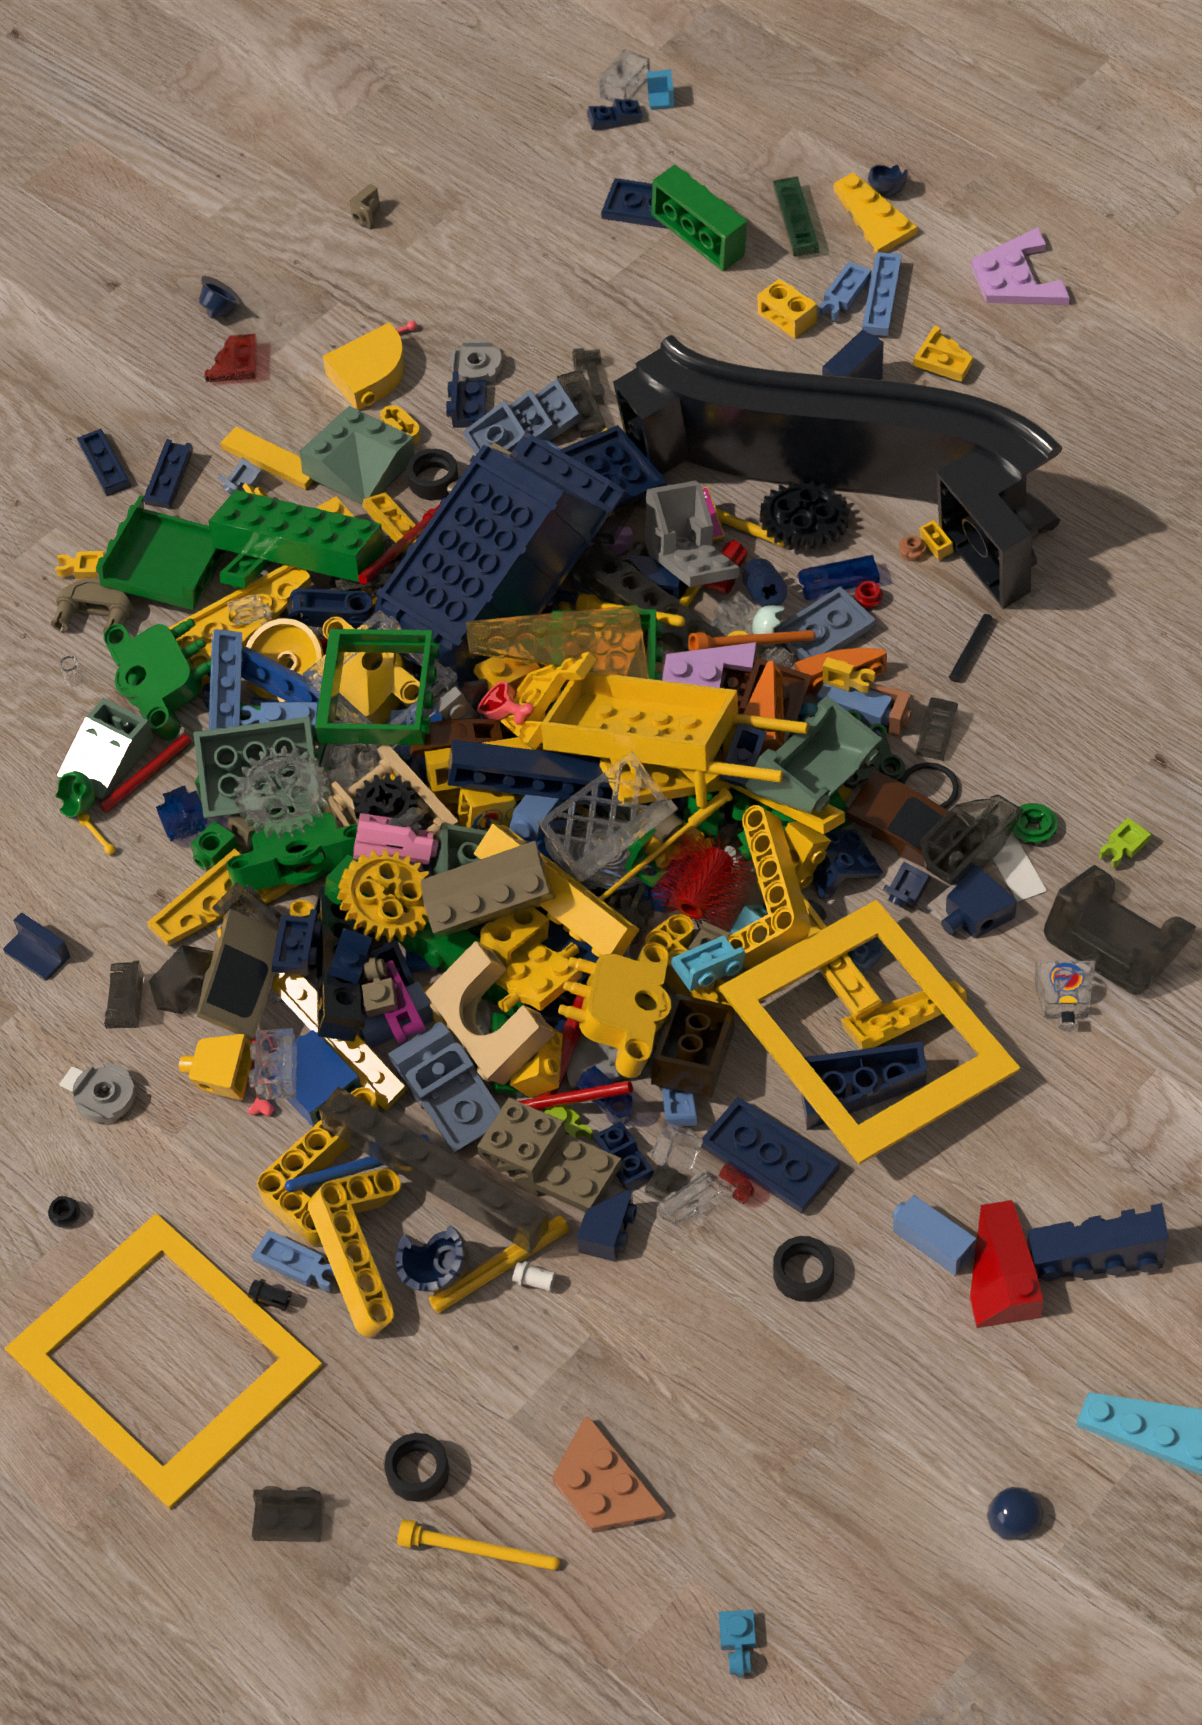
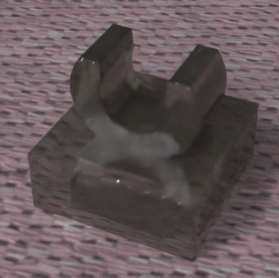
M659 1164L645 1187V1195L674 1207L688 1183V1176L677 1172L676 1169L670 1166Z

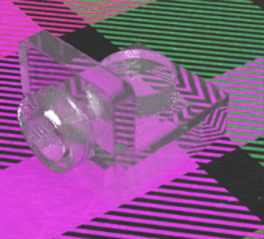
M260 594L227 602L228 611L235 625L250 624L255 620H259L261 625H265L269 620L273 619L269 603L264 604Z

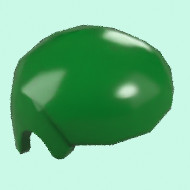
M72 771L63 774L59 779L58 792L55 794V797L63 802V806L59 810L60 813L68 818H73L85 814L96 801L95 788L91 780L84 773Z

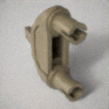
M98 573L96 578L86 577L60 591L56 599L58 608L51 621V625L54 629L60 631L63 624L62 631H67L71 618L76 612L107 616L109 619L103 629L105 633L106 629L113 624L124 626L125 621L132 617L134 608L123 591L100 586Z

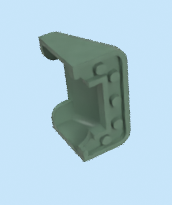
M826 695L818 703V710L815 716L808 717L805 720L806 723H809L807 735L795 733L776 752L768 748L759 757L755 767L782 770V782L748 779L745 787L753 794L810 814L815 811L820 813L830 802V797L864 764L870 766L880 753L877 747L882 738Z

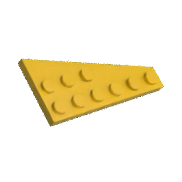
M283 565L253 581L246 588H241L170 626L169 629L171 630L190 618L194 620L195 626L179 637L184 647L199 639H203L206 642V646L201 651L190 657L196 668L204 662L211 660L212 633L214 629L242 632V649L245 648L257 629L273 621L292 603L290 601L291 592L297 588H308L313 583L312 579L305 569ZM207 674L201 678L202 685L200 691L204 685L210 682V676Z

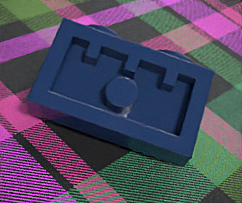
M453 372L452 381L448 382V397L451 398V401L446 402L447 417H452L453 428H468L485 415L486 381H460L459 372Z

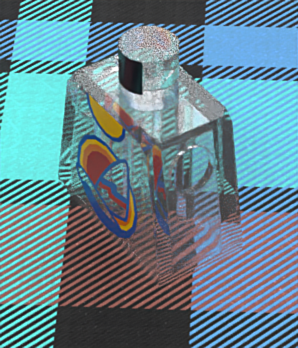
M1036 961L1034 980L1043 1016L1047 1019H1058L1059 1029L1062 1031H1073L1077 1029V1019L1088 1018L1095 961Z

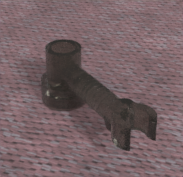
M573 349L574 369H586L588 372L593 404H604L603 395H605L597 369V365H601L600 349Z

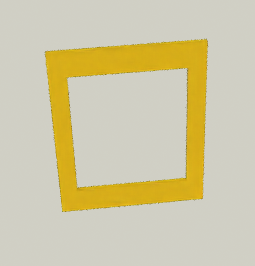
M877 899L720 985L718 989L858 1165L1020 1071L1019 1065ZM878 936L978 1056L858 1125L759 1002Z
M157 1213L4 1348L23 1369L169 1510L323 1366L313 1354L260 1306L254 1304L252 1299L248 1298L239 1287ZM161 1253H164L279 1358L164 1466L149 1454L48 1357L53 1350Z

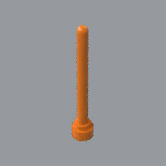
M812 630L711 637L704 632L690 634L688 647L689 651L754 642H756V646L811 642L815 639L816 635Z

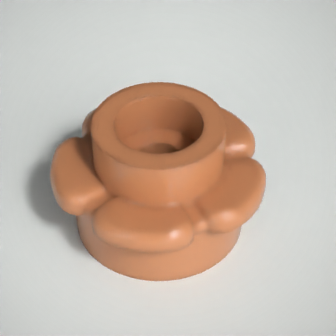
M908 536L899 542V552L907 561L919 560L926 550L925 542H922V539L917 536Z

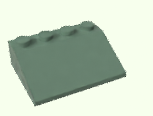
M309 716L193 732L204 819L321 803L313 723Z

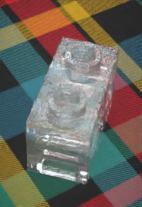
M293 1028L256 1030L255 1043L250 1044L251 1061H255L254 1069L249 1071L250 1088H255L259 1100L296 1098L298 1044ZM273 1049H278V1050L275 1051V1052H269V1051H271V1050H273ZM277 1076V1077L274 1078V1079H270V1080L268 1079L269 1077Z

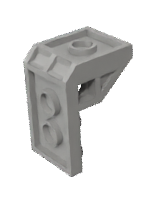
M690 481L647 489L645 543L651 557L689 587L739 578L740 567L712 546L713 524L700 483Z

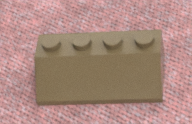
M536 841L420 880L423 902L432 932L439 938L555 899Z

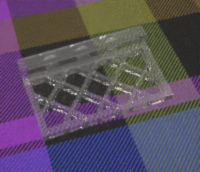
M632 751L537 823L572 870L570 874L575 880L580 882L589 878L678 808L671 799L667 800ZM628 762L636 770L635 782L620 780L622 766ZM615 772V779L608 778ZM601 782L614 783L612 800L597 797L598 785ZM619 784L634 787L632 803L617 801ZM640 788L650 789L657 800L649 806L638 804ZM592 790V796L585 795ZM577 800L591 801L589 817L574 815L575 802ZM596 802L611 804L609 821L594 818ZM617 805L631 808L630 821L626 824L615 822ZM569 807L568 814L562 813ZM637 809L643 810L638 815H636ZM555 817L568 818L566 834H555L548 822ZM573 819L588 822L586 839L571 836ZM593 823L608 825L607 838L604 841L591 840ZM614 826L621 827L613 833ZM560 839H564V840H565L564 845L562 844V842L560 841ZM570 841L585 843L584 856L576 862L569 853ZM591 844L597 845L592 850H590Z

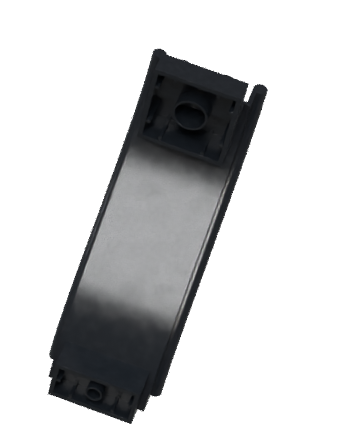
M673 335L666 337L661 342L660 349L636 362L634 370L613 381L623 431L661 475L687 460L716 471L756 479L787 483L791 481L799 484V481L802 480L806 485L814 481V485L817 486L823 483L825 484L824 486L879 491L937 500L940 528L953 542V549L1003 609L1031 592V567L1037 564L1035 552L1031 547V539L1037 536L1041 530L1051 531L1060 523V518L1050 508L1026 491V475L1058 456L1062 451V446L1044 429L1023 415L976 396L910 383L786 372L728 363L691 350Z

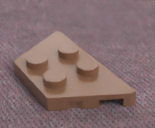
M589 1416L585 1417L552 1476L553 1483L592 1533L606 1531L614 1526H633L636 1521L655 1518V1521L663 1520L666 1517L663 1508Z

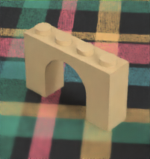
M475 941L425 993L432 1001L430 1004L432 1010L445 1019L447 1022L446 1028L452 1036L460 1040L463 1044L462 1048L468 1057L478 1065V1074L487 1082L494 1081L505 1085L555 1033L538 1011L524 1005L497 1031L489 1035H482L476 1024L478 1003L483 994L507 971V968L491 948Z

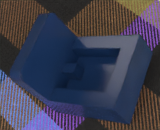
M903 861L890 887L885 885L883 891L890 895L888 901L903 909L906 904L915 908L931 876Z

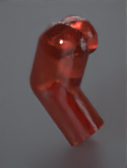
M726 1163L718 1177L737 1188L733 1192V1198L741 1204H746L749 1198L753 1197L755 1189L745 1174Z

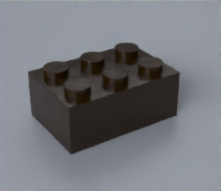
M675 994L671 1010L652 1058L651 1084L712 1098L734 1033L735 1010L731 1005Z

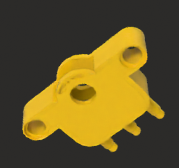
M332 617L324 623L322 631L328 640L329 629L354 628L342 618ZM345 652L335 720L348 709L357 716L352 724H382L391 715V710H396L401 703L411 710H416L418 697L415 700H412L416 693H419L420 682L404 670L403 658L399 653ZM383 659L381 665L377 669L372 670L373 665ZM325 660L317 672V679L320 685L322 683Z
M657 942L645 944L637 960L609 953L599 957L596 963L570 957L568 961V966L591 975L587 985L578 982H564V990L584 997L582 1009L560 1005L558 1013L566 1018L579 1021V1028L588 1039L617 1048L615 1067L622 1076L627 1078H635L641 1074L651 1055L654 1036L659 1033L664 1020L671 1010V999L662 988L669 958L668 951Z

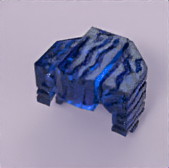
M184 785L171 792L163 793L165 802L156 806V810L170 842L175 839H185L206 829L205 824L208 821L207 818L204 819L202 802L196 790L188 793Z

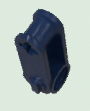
M297 588L290 594L292 609L289 611L288 618L297 620L307 626L323 627L324 623L332 617L342 618L354 629H365L366 625L371 623L372 598L365 592Z

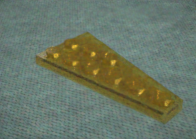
M638 605L466 621L469 653L504 659L505 657L522 660V663L533 665V663L548 666L553 664L557 668L568 658L573 657L577 661L582 659V653L590 652L597 660L589 672L649 679Z

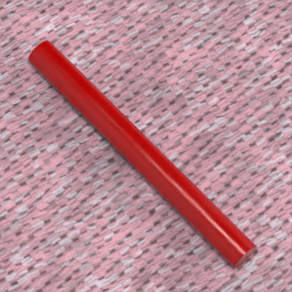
M184 734L103 800L99 804L100 808L105 813L110 811L190 745L192 741L189 736Z
M624 1081L521 1100L519 1102L541 1110L629 1094L633 1092V1085L631 1081Z

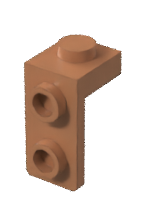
M867 682L870 683V690L892 697L889 735L900 737L903 727H908L912 718V710H910L911 693Z

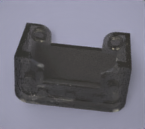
M1093 865L1059 889L1044 926V935L1047 941L1059 950L1128 993L1140 995L1153 985L1192 938L1196 926L1181 917L1175 916L1167 919L1161 929L1114 901L1112 899L1116 887L1114 879L1109 873Z

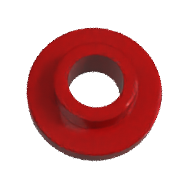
M863 582L855 591V600L862 607L872 608L882 602V589L875 582Z

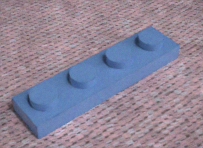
M876 252L862 330L871 335H889L902 254Z
M213 630L209 730L240 725L242 632Z

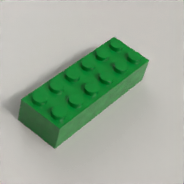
M235 490L209 519L214 548L359 582L358 575L385 551L381 523L307 507L293 502L277 500L267 496L251 494L245 491Z

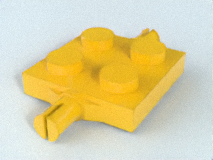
M536 942L507 965V971L496 981L498 986L509 993L498 1002L501 1010L508 1012L515 1004L521 1002L542 1011L566 991L563 989L565 981L577 982L583 977L582 971L568 966L570 957H574L579 953L577 945L570 943L561 952H555Z

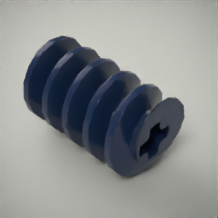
M764 558L753 559L747 563L743 569L742 581L755 602L761 607L782 604L788 593L787 585L773 564Z

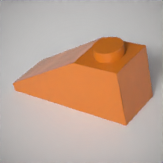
M774 661L767 662L744 711V715L784 720L783 675ZM760 729L767 732L759 756L768 748L776 752L785 744L783 731Z

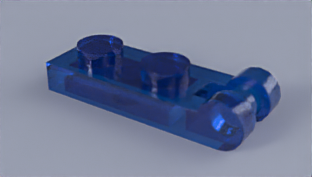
M873 555L806 568L797 574L799 583L804 586L802 592L806 600H814L822 594L830 593L839 586L846 590L859 587L861 583L866 581L880 583V574Z

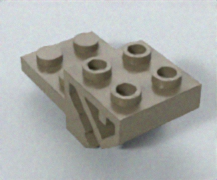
M512 1098L507 1099L477 1145L479 1156L497 1172L516 1170L513 1174L512 1182L518 1188L536 1196L542 1192L584 1212L599 1203L622 1166L620 1157L567 1135L562 1120Z

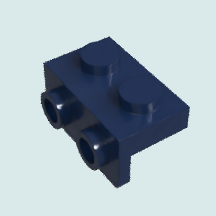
M311 909L309 918L281 914L271 965L272 972L309 975L310 964L316 965L318 947L314 946L315 939L321 938L322 921H317V910Z

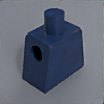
M976 865L948 894L946 899V912L948 916L941 921V925L949 935H953L963 928L969 935L978 938L1014 919L1017 900Z

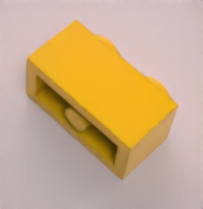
M935 520L919 527L920 538L938 561L953 553V542Z

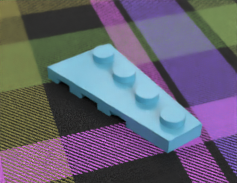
M1088 1392L1077 1419V1427L1202 1475V1409Z

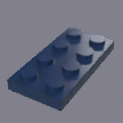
M740 1097L733 1101L700 1140L701 1148L801 1214L840 1169V1162Z

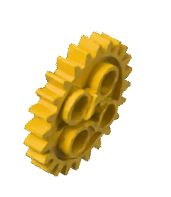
M386 849L383 850L382 855L379 857L374 850H371L369 859L364 854H361L358 862L352 860L349 868H345L338 888L341 890L337 899L343 900L340 910H349L345 920L355 919L354 929L356 930L363 926L365 928L364 935L368 936L371 932H374L376 941H379L381 935H386L388 943H391L394 935L402 942L406 933L413 938L417 930L423 931L426 922L429 923V919L423 902L420 880L426 879L429 872L418 871L420 862L414 865L409 864V855L404 860L399 859V851H396L393 857H389ZM381 875H386V876H388L390 879H386V878L382 877ZM361 893H367L371 897H365ZM404 894L412 896L413 899L407 898ZM384 912L390 913L394 917H389Z

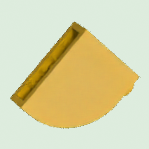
M390 322L322 356L326 375L352 406L359 411L389 395L399 385L405 371L402 341L399 333Z

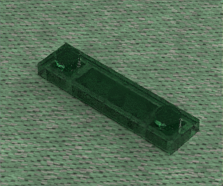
M798 176L773 180L774 192L793 256L819 253V245Z

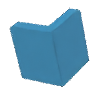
M671 69L648 71L647 86L650 110L674 108Z

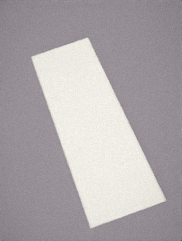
M998 804L968 814L1017 902L1047 891L1018 839L1014 837V833L1010 829V825Z

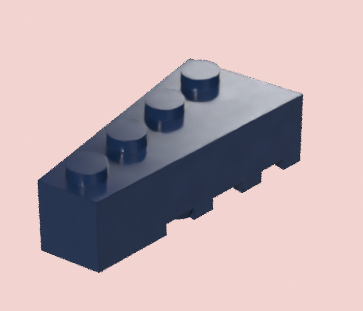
M922 1041L804 1057L849 1114L924 1086L927 1081L928 1069ZM801 1093L807 1130L824 1124L825 1122Z

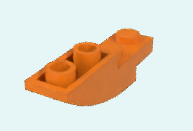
M852 648L825 652L795 662V670L812 675L805 694L807 696L811 693L819 692L824 684L823 664L827 657L843 660L848 664L854 665V671L871 669L875 672V677H877L887 669V653L884 649Z

